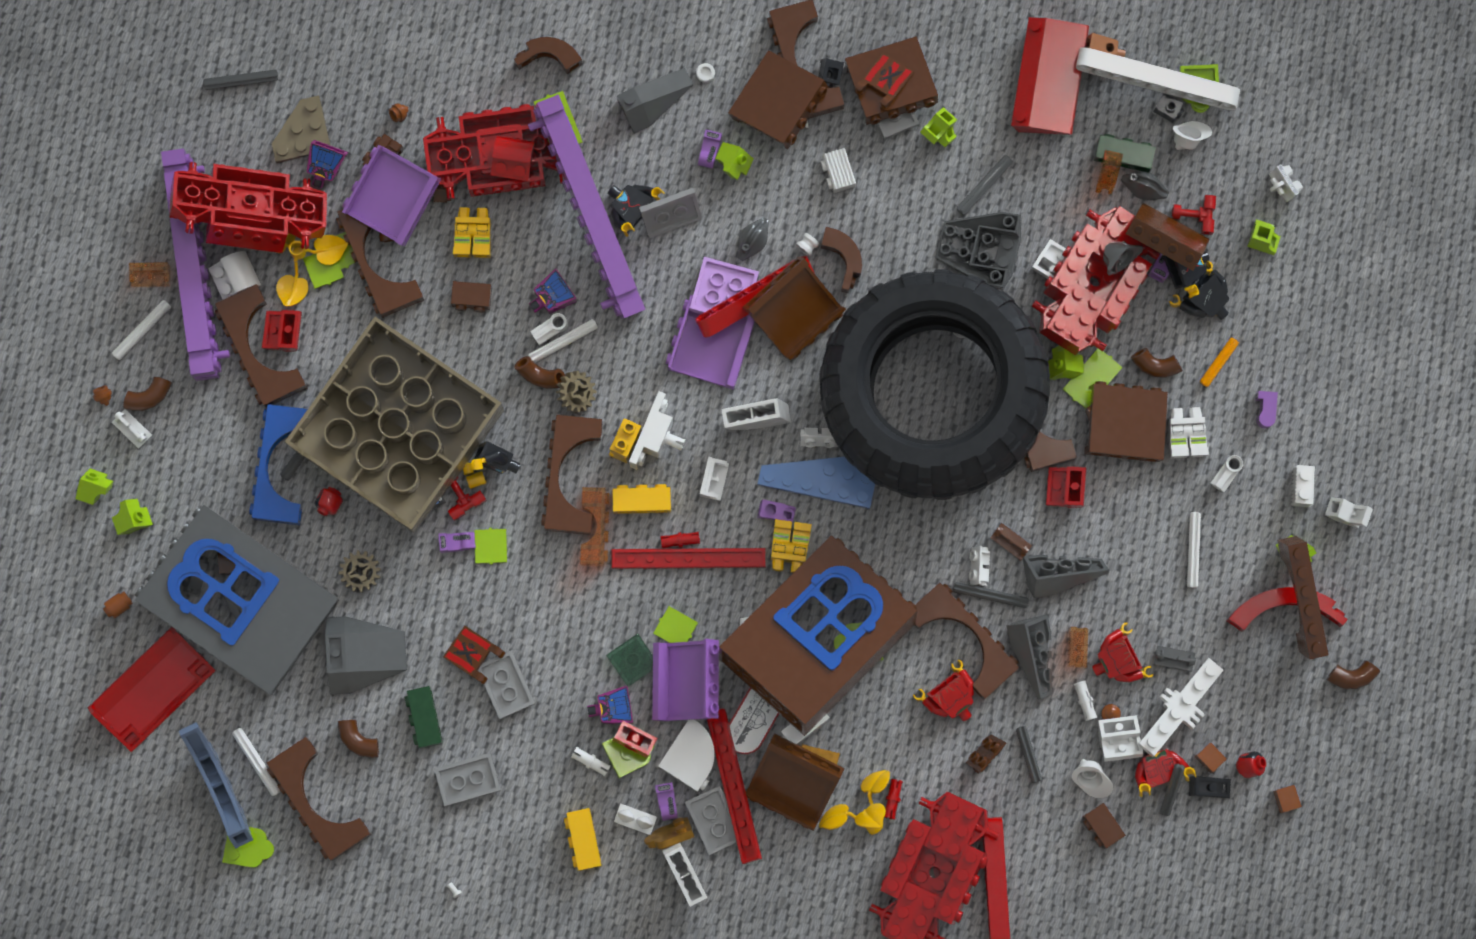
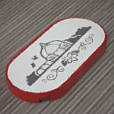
M751 688L747 691L729 723L735 750L739 754H750L757 751L779 716V713Z

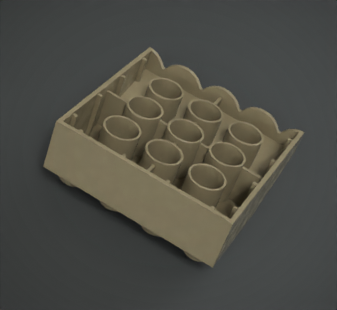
M374 317L285 440V443L414 533L461 473L504 412V408L497 399L383 321Z

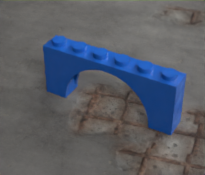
M268 404L267 409L263 411L265 427L261 428L260 439L263 441L262 447L258 448L257 454L260 462L259 466L255 468L257 483L253 485L252 496H255L254 504L251 503L249 514L252 515L254 520L300 525L301 504L290 502L276 493L269 480L268 464L275 447L291 434L308 409Z

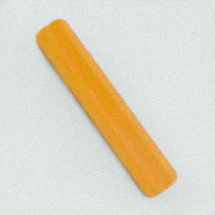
M1231 337L1206 371L1200 380L1203 386L1208 387L1236 349L1239 344L1236 339Z

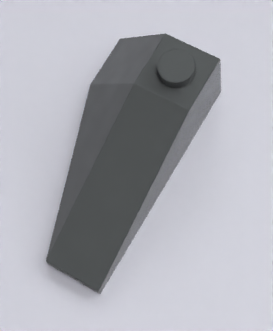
M683 68L633 87L617 95V101L635 134L651 126L676 100L693 86V83L686 69Z
M1048 555L1023 557L1027 587L1034 598L1053 596L1109 572L1104 561L1098 558L1078 557L1076 561L1066 559V556H1059V559H1048Z
M1048 615L1019 620L1006 625L1010 644L1037 699L1051 695L1052 670L1048 668V660L1052 658V651H1048V640H1051Z

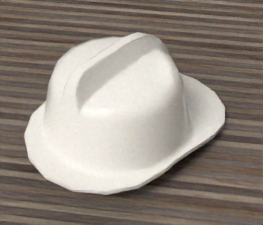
M1197 121L1173 126V131L1175 132L1174 142L1176 143L1175 148L1177 150H1193L1201 140L1212 135V129L1208 125Z
M1082 759L1078 768L1072 773V780L1089 796L1105 798L1112 793L1113 783L1103 773L1099 763Z

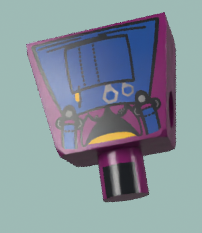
M317 140L312 141L307 165V173L315 175L312 185L323 188L325 179L333 181L349 152Z
M555 269L534 288V293L538 298L530 302L529 305L534 313L544 307L551 314L576 303L577 299L558 270Z
M628 686L597 696L599 704L587 706L589 717L601 716L602 724H621L622 721L633 724Z

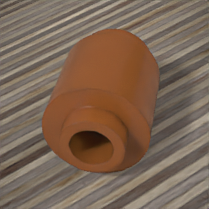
M123 591L121 594L117 593L104 602L105 607L103 610L109 618L111 616L117 618L127 611L133 603Z

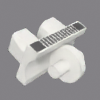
M1279 165L1269 173L1270 181L1273 184L1270 191L1271 193L1277 191L1288 202L1299 194L1303 186L1300 181H1291L1289 177L1293 174V170L1289 165Z

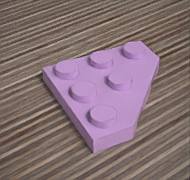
M704 257L689 311L699 314L708 311L757 282L759 272Z

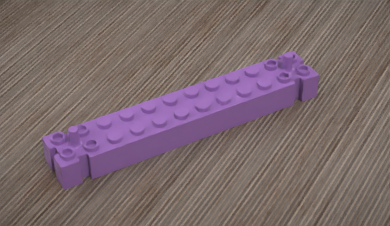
M559 94L538 102L533 110L537 121L528 124V128L530 131L541 128L544 139L548 138L550 142L548 149L551 156L556 157L557 162L555 166L558 173L563 174L565 179L562 181L564 189L571 194L572 198L569 199L573 210L577 209L579 214L577 221L581 228L584 227L586 243L591 245L594 251L591 253L595 263H599L601 270H598L602 281L606 280L608 285L605 289L609 299L600 303L602 309L613 306L616 316H620L621 319L646 310L572 126L565 113Z
M184 148L161 152L169 210L174 172L188 171L189 163L193 162V158L190 157V154H186ZM203 165L197 166L196 171L198 173H205V168ZM170 218L190 373L196 381L219 378V372H222V368L218 359L229 358L230 353L229 350L219 351L218 343L214 339L217 331L215 324L211 320V317H214V309L209 302V298H212L211 289L206 283V280H209V272L204 265V261H207L206 252L201 246V243H204V235L199 228L202 222L194 224V232L192 234L188 232L187 234L185 232L186 223L179 219Z

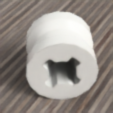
M805 233L803 239L796 243L797 248L809 257L812 255L813 249L818 248L820 245L808 233Z

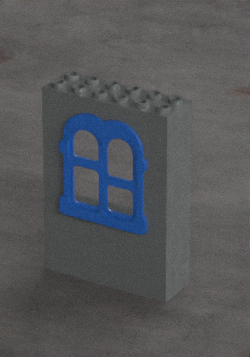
M205 505L202 508L198 506L192 514L194 519L190 524L187 522L182 528L181 532L183 534L179 539L175 538L169 546L171 551L168 555L164 554L160 558L158 569L156 571L152 570L146 578L148 582L145 587L141 586L135 593L137 597L135 601L265 692L273 695L337 605L339 599ZM205 551H218L235 563V569L224 583H219L200 568L199 559ZM243 571L248 572L261 581V586L250 601H245L231 591L232 585ZM189 576H196L209 586L197 604H193L185 599L180 591L182 581ZM215 592H220L242 608V613L230 628L224 626L204 611L205 606Z

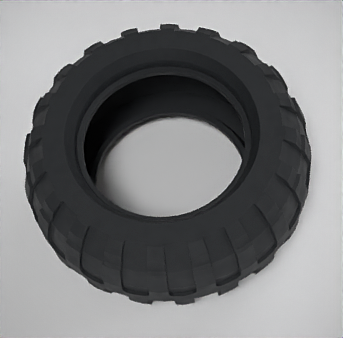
M936 269L934 272L915 273L913 271L901 274V277L874 286L868 290L867 295L856 304H852L842 315V320L827 341L822 366L820 367L819 382L821 407L828 429L848 462L880 487H885L900 493L902 496L915 499L919 497L948 500L952 499V497L979 492L1001 477L1008 475L1026 453L1031 450L1037 440L1047 415L1050 396V373L1045 348L1029 316L1023 312L1012 297L1004 291H999L987 284L985 280L973 275L966 276L952 273L951 270ZM925 331H949L970 339L986 353L997 374L994 398L985 415L969 430L944 440H922L903 434L883 418L874 400L876 375L886 355L904 339Z

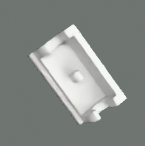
M708 457L700 497L721 500L729 467L727 461Z

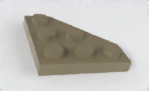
M319 95L301 99L272 142L276 163L309 156L310 145L314 140L330 145Z

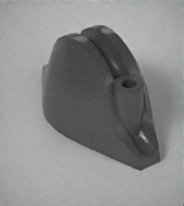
M1137 172L1124 174L1121 178L1122 183L1139 199L1155 200L1168 197L1169 191L1152 173Z
M762 217L743 228L738 241V259L744 261L765 247L768 240V219Z
M1124 241L1109 243L1105 247L1103 261L1107 266V274L1112 275L1121 272L1143 252V247L1140 245H1130Z

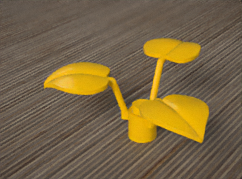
M288 234L283 252L287 247L289 248L291 256L294 258L295 276L285 275L277 282L276 291L284 306L289 307L298 304L308 293L307 280L298 278V260L304 258L306 252L317 254V260L321 264L333 265L342 258L348 246L344 239L334 235H323L322 239L317 238L314 240V248L316 250H312L309 248L305 249V247L302 249L301 242L295 241L296 236Z
M889 770L874 772L862 781L861 790L867 793L870 803L867 809H864L856 816L852 812H848L849 807L846 804L835 805L823 815L819 828L827 830L837 829L845 824L848 816H851L855 819V823L859 827L866 828L869 834L874 835L883 829L886 809L881 803L873 804L872 793H880L887 786L890 779Z

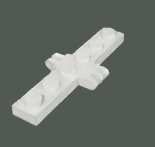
M1208 658L1180 693L1177 690L1172 692L1169 688H1166L1164 690L1166 695L1161 694L1159 696L1164 702L1163 706L1166 710L1139 742L1138 746L1151 757H1154L1181 722L1193 730L1196 727L1194 723L1198 724L1200 722L1198 717L1203 718L1205 715L1195 705L1223 672V669Z

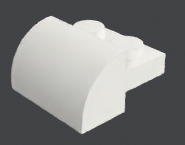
M1050 239L1031 269L1047 279L1049 276L1053 277L1055 274L1053 269L1058 261H1063L1064 256L1062 254L1066 248Z
M246 251L229 254L221 258L220 262L208 268L222 300L255 284L258 287L261 286Z
M1137 715L1098 720L1099 741L1104 762L1143 757V749L1138 746L1141 739Z

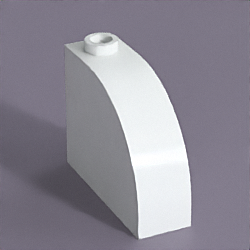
M778 398L722 409L724 427L729 430L758 429L791 423L788 404Z
M688 720L658 766L696 792L700 789L703 791L709 783L707 777L714 763V745L707 730L696 720Z
M681 843L661 849L689 906L691 907L706 899L707 896Z

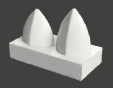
M620 803L614 822L651 835L657 817Z

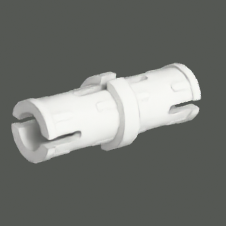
M1086 680L1075 683L1074 686L1079 699L1078 704L1081 705L1085 721L1097 718L1092 703L1093 697H1090Z
M576 747L574 752L581 756L573 753L571 758L586 765L587 769L591 768L605 777L607 771L601 767L609 770L611 765L596 758V755H590Z

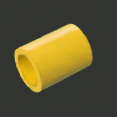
M482 471L466 476L470 489L486 484Z

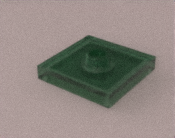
M636 634L606 655L628 687L653 671V654L639 634Z

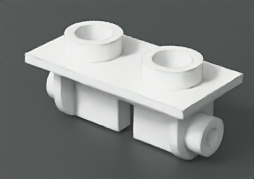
M126 409L115 414V419L112 423L138 449L152 436Z
M804 427L800 431V446L809 448L815 446L838 447L828 428H822V434H818V428Z
M972 547L969 556L971 561V570L969 571L970 585L987 586L989 582V569L983 568V565H989L990 551H988V547Z

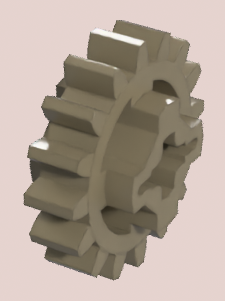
M567 372L566 376L561 377L562 383H557V386L560 387V390L556 391L557 394H560L557 400L563 401L561 407H567V411H573L574 413L586 411V407L592 406L590 401L596 399L592 396L593 393H597L596 390L592 389L595 383L589 382L591 376L585 377V372Z
M357 550L355 556L350 552L349 559L343 558L346 563L339 565L343 568L339 575L344 576L341 582H347L346 588L353 586V592L357 588H359L361 593H363L364 588L370 591L371 584L377 585L374 580L381 578L377 575L381 568H376L379 561L373 562L375 556L372 554L368 557L367 551L361 555L360 551ZM358 559L367 560L369 563H360ZM352 563V569L347 573L348 567ZM358 567H360L361 569H365L362 571V576H360L359 574H355L358 572ZM373 570L372 576L368 580V574L370 571ZM352 580H360L362 584L353 583Z

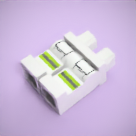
M1200 407L1189 408L1190 418H1183L1182 408H1173L1171 410L1170 420H1168L1169 459L1187 458L1188 456L1189 458L1207 457L1209 455L1205 417H1202Z

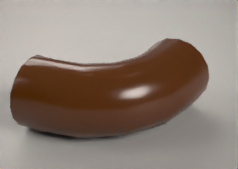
M1143 348L1131 356L1134 364L1142 372L1152 377L1167 378L1183 371L1175 355L1165 359H1157L1151 355L1147 348Z
M529 356L519 359L514 366L515 370L526 381L545 389L560 388L557 386V383H562L561 377L565 376L561 369L547 370L541 368Z
M153 377L151 385L145 391H128L126 393L123 408L133 411H145L154 408L165 399L172 382L160 377Z
M1366 660L1355 670H1346L1337 664L1326 680L1343 689H1358L1371 683L1378 676L1380 670Z
M357 720L337 721L341 741L348 750L361 757H379L378 739L362 736L358 731Z

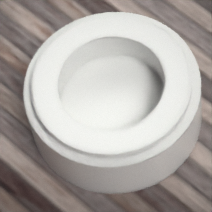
M708 63L699 65L696 70L697 79L702 83L711 82L715 77L713 66Z

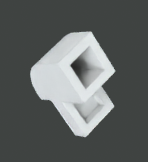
M1331 497L1325 516L1352 527H1367L1373 509L1369 506L1355 505L1345 499Z

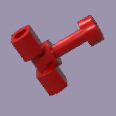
M1205 195L1203 207H1199V210L1181 209V205L1173 204L1172 219L1180 220L1181 216L1198 218V222H1202L1201 234L1213 235L1215 220L1212 219V214L1216 207V196Z
M458 476L450 485L458 497V500H456L457 505L448 510L454 521L466 515L465 511L473 506L477 508L487 501L481 490L471 496L469 493L464 494L456 481L459 478Z

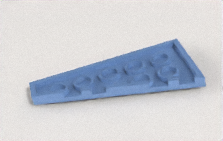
M845 457L762 465L757 484L870 509L875 484L856 467L852 466Z

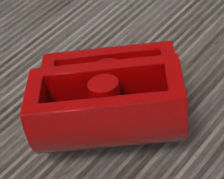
M497 136L493 148L490 176L529 181L535 142Z
M294 310L266 311L262 348L265 350L296 352L298 349L302 312Z
M1049 467L1046 505L1067 508L1084 507L1087 468Z

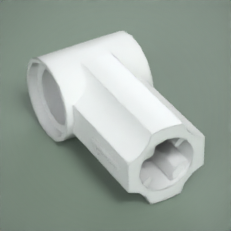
M556 313L530 332L540 346L558 333L565 331L568 327V321L563 314ZM558 318L564 320L561 327L554 326V321Z
M1237 455L1227 458L1210 484L1224 493L1242 469L1243 460ZM1230 460H1236L1238 462L1237 469H1231L1229 467Z

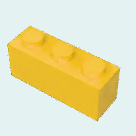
M657 484L655 488H647V485H636V488H628V485H617V488H613V514L671 513V489L666 484Z
M590 808L566 813L567 817L564 818L566 829H570L571 837H568L570 849L574 848L575 856H572L574 868L578 867V871L602 866Z

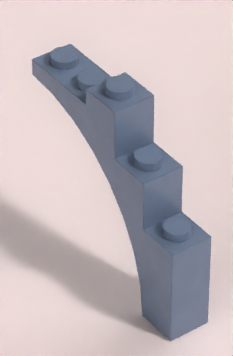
M197 722L179 730L181 738L191 753L211 793L227 835L235 849L252 841L253 837L244 811L235 797L230 780L223 771L218 754L212 744L208 742Z

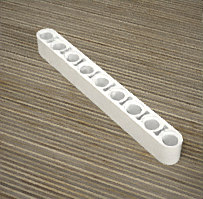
M1091 48L1079 49L1075 67L1079 71L1225 110L1237 109L1240 89L1237 87Z

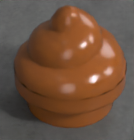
M399 103L392 105L389 109L391 119L394 122L404 121L409 107Z
M107 385L94 389V400L108 406L112 394L111 389H108Z
M1114 704L1104 706L1101 711L1103 720L1120 718L1121 716L1120 709Z

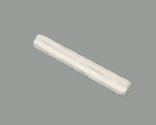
M162 300L112 352V355L116 359L121 360L171 306L165 300Z
M591 319L531 352L528 356L536 363L596 330L598 326Z
M1199 512L1190 513L1187 587L1189 588L1198 587L1201 514Z
M242 728L233 731L232 735L272 796L279 794L281 791L277 786L278 784L268 773L266 765Z

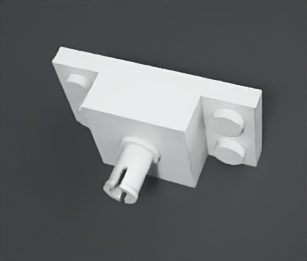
M658 391L629 460L630 467L637 470L639 466H643L646 453L659 458L665 444L681 451L686 439L670 434L673 417L665 414L668 400H666V394Z

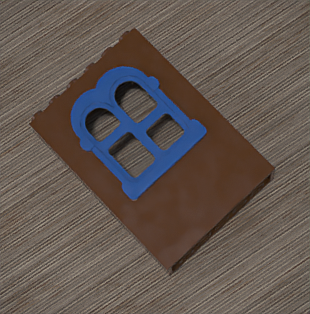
M832 535L719 646V660L803 736L916 624L918 610L914 603L911 601L907 602L898 589L891 588L883 576L875 574L873 568L868 563L864 564L859 560V556L854 551H849L845 547L841 539H835ZM831 578L844 580L848 587L847 594L837 604H834L820 592V587ZM815 597L829 612L811 631L806 632L791 617L809 598ZM854 599L868 601L872 609L871 614L855 631H850L837 619V615ZM827 625L835 627L846 638L833 653L828 652L815 640V637Z

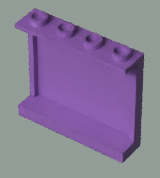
M378 145L377 148L374 147L371 151L369 163L363 166L360 180L356 181L352 186L351 190L353 193L350 198L347 197L344 201L342 212L391 238L399 245L406 246L441 179L389 149Z
M690 295L689 300L686 299L684 302V317H680L677 328L680 329L678 336L674 335L672 340L673 352L672 354L668 353L666 359L668 370L734 390L755 321L750 315H747L713 336L705 338L695 320L701 314L689 311L693 295Z
M704 639L703 641L653 643L652 720L717 719L719 711V640Z

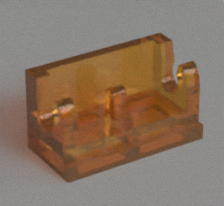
M1105 150L1096 182V193H1101L1102 189H1106L1108 194H1112L1124 154Z
M168 262L129 263V281L131 286H170V265Z
M1069 628L1067 667L1087 668L1088 628Z

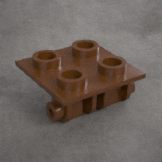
M991 734L982 741L977 751L970 754L966 764L971 766L978 774L983 772L1007 743Z

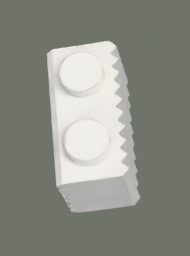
M845 148L823 154V160L820 162L823 172L827 171L829 177L826 178L828 188L833 189V193L856 187Z
M1297 465L1292 470L1293 492L1291 493L1293 495L1291 497L1293 499L1291 501L1293 503L1291 505L1311 507L1314 498L1315 466Z

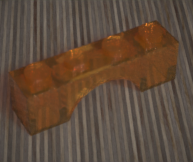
M582 487V508L595 517L597 529L594 536L588 542L581 544V566H604V562H608V550H605V542H609V531H605V523H609V512H606V504H610V493H606V488Z

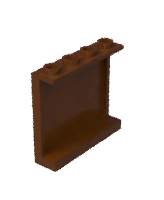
M917 36L845 58V67L847 73L850 74L854 88L882 52L914 71V74L886 111L880 108L881 100L885 95L869 85L862 95L857 94L865 116L866 125H875L882 120L894 119L904 113H914L920 108H930L938 103V93Z
M768 50L728 113L736 122L739 123L741 121L783 144L785 149L788 150L790 145L795 143L799 131L806 126L810 114H813L817 109L819 100L826 95L828 86L820 77Z
M1142 203L1126 232L1130 237L1194 271L1210 240L1145 203Z
M800 256L743 306L745 311L779 352L789 360L797 358L805 346H810L815 341V337L827 331L829 325L833 321L839 320L846 310L845 307L836 301L810 269L806 259Z
M1096 381L1095 384L1089 386V390H1092L1089 439L1088 445L1085 446V455L1149 462L1164 460L1168 392L1162 391L1161 388L1146 390L1143 389V386L1138 385L1129 388L1125 387V384L1115 383L1111 386L1106 385L1107 383L1103 381Z
M774 734L751 780L746 795L751 801L757 802L770 811H775L786 819L793 820L804 828L814 831L845 768Z

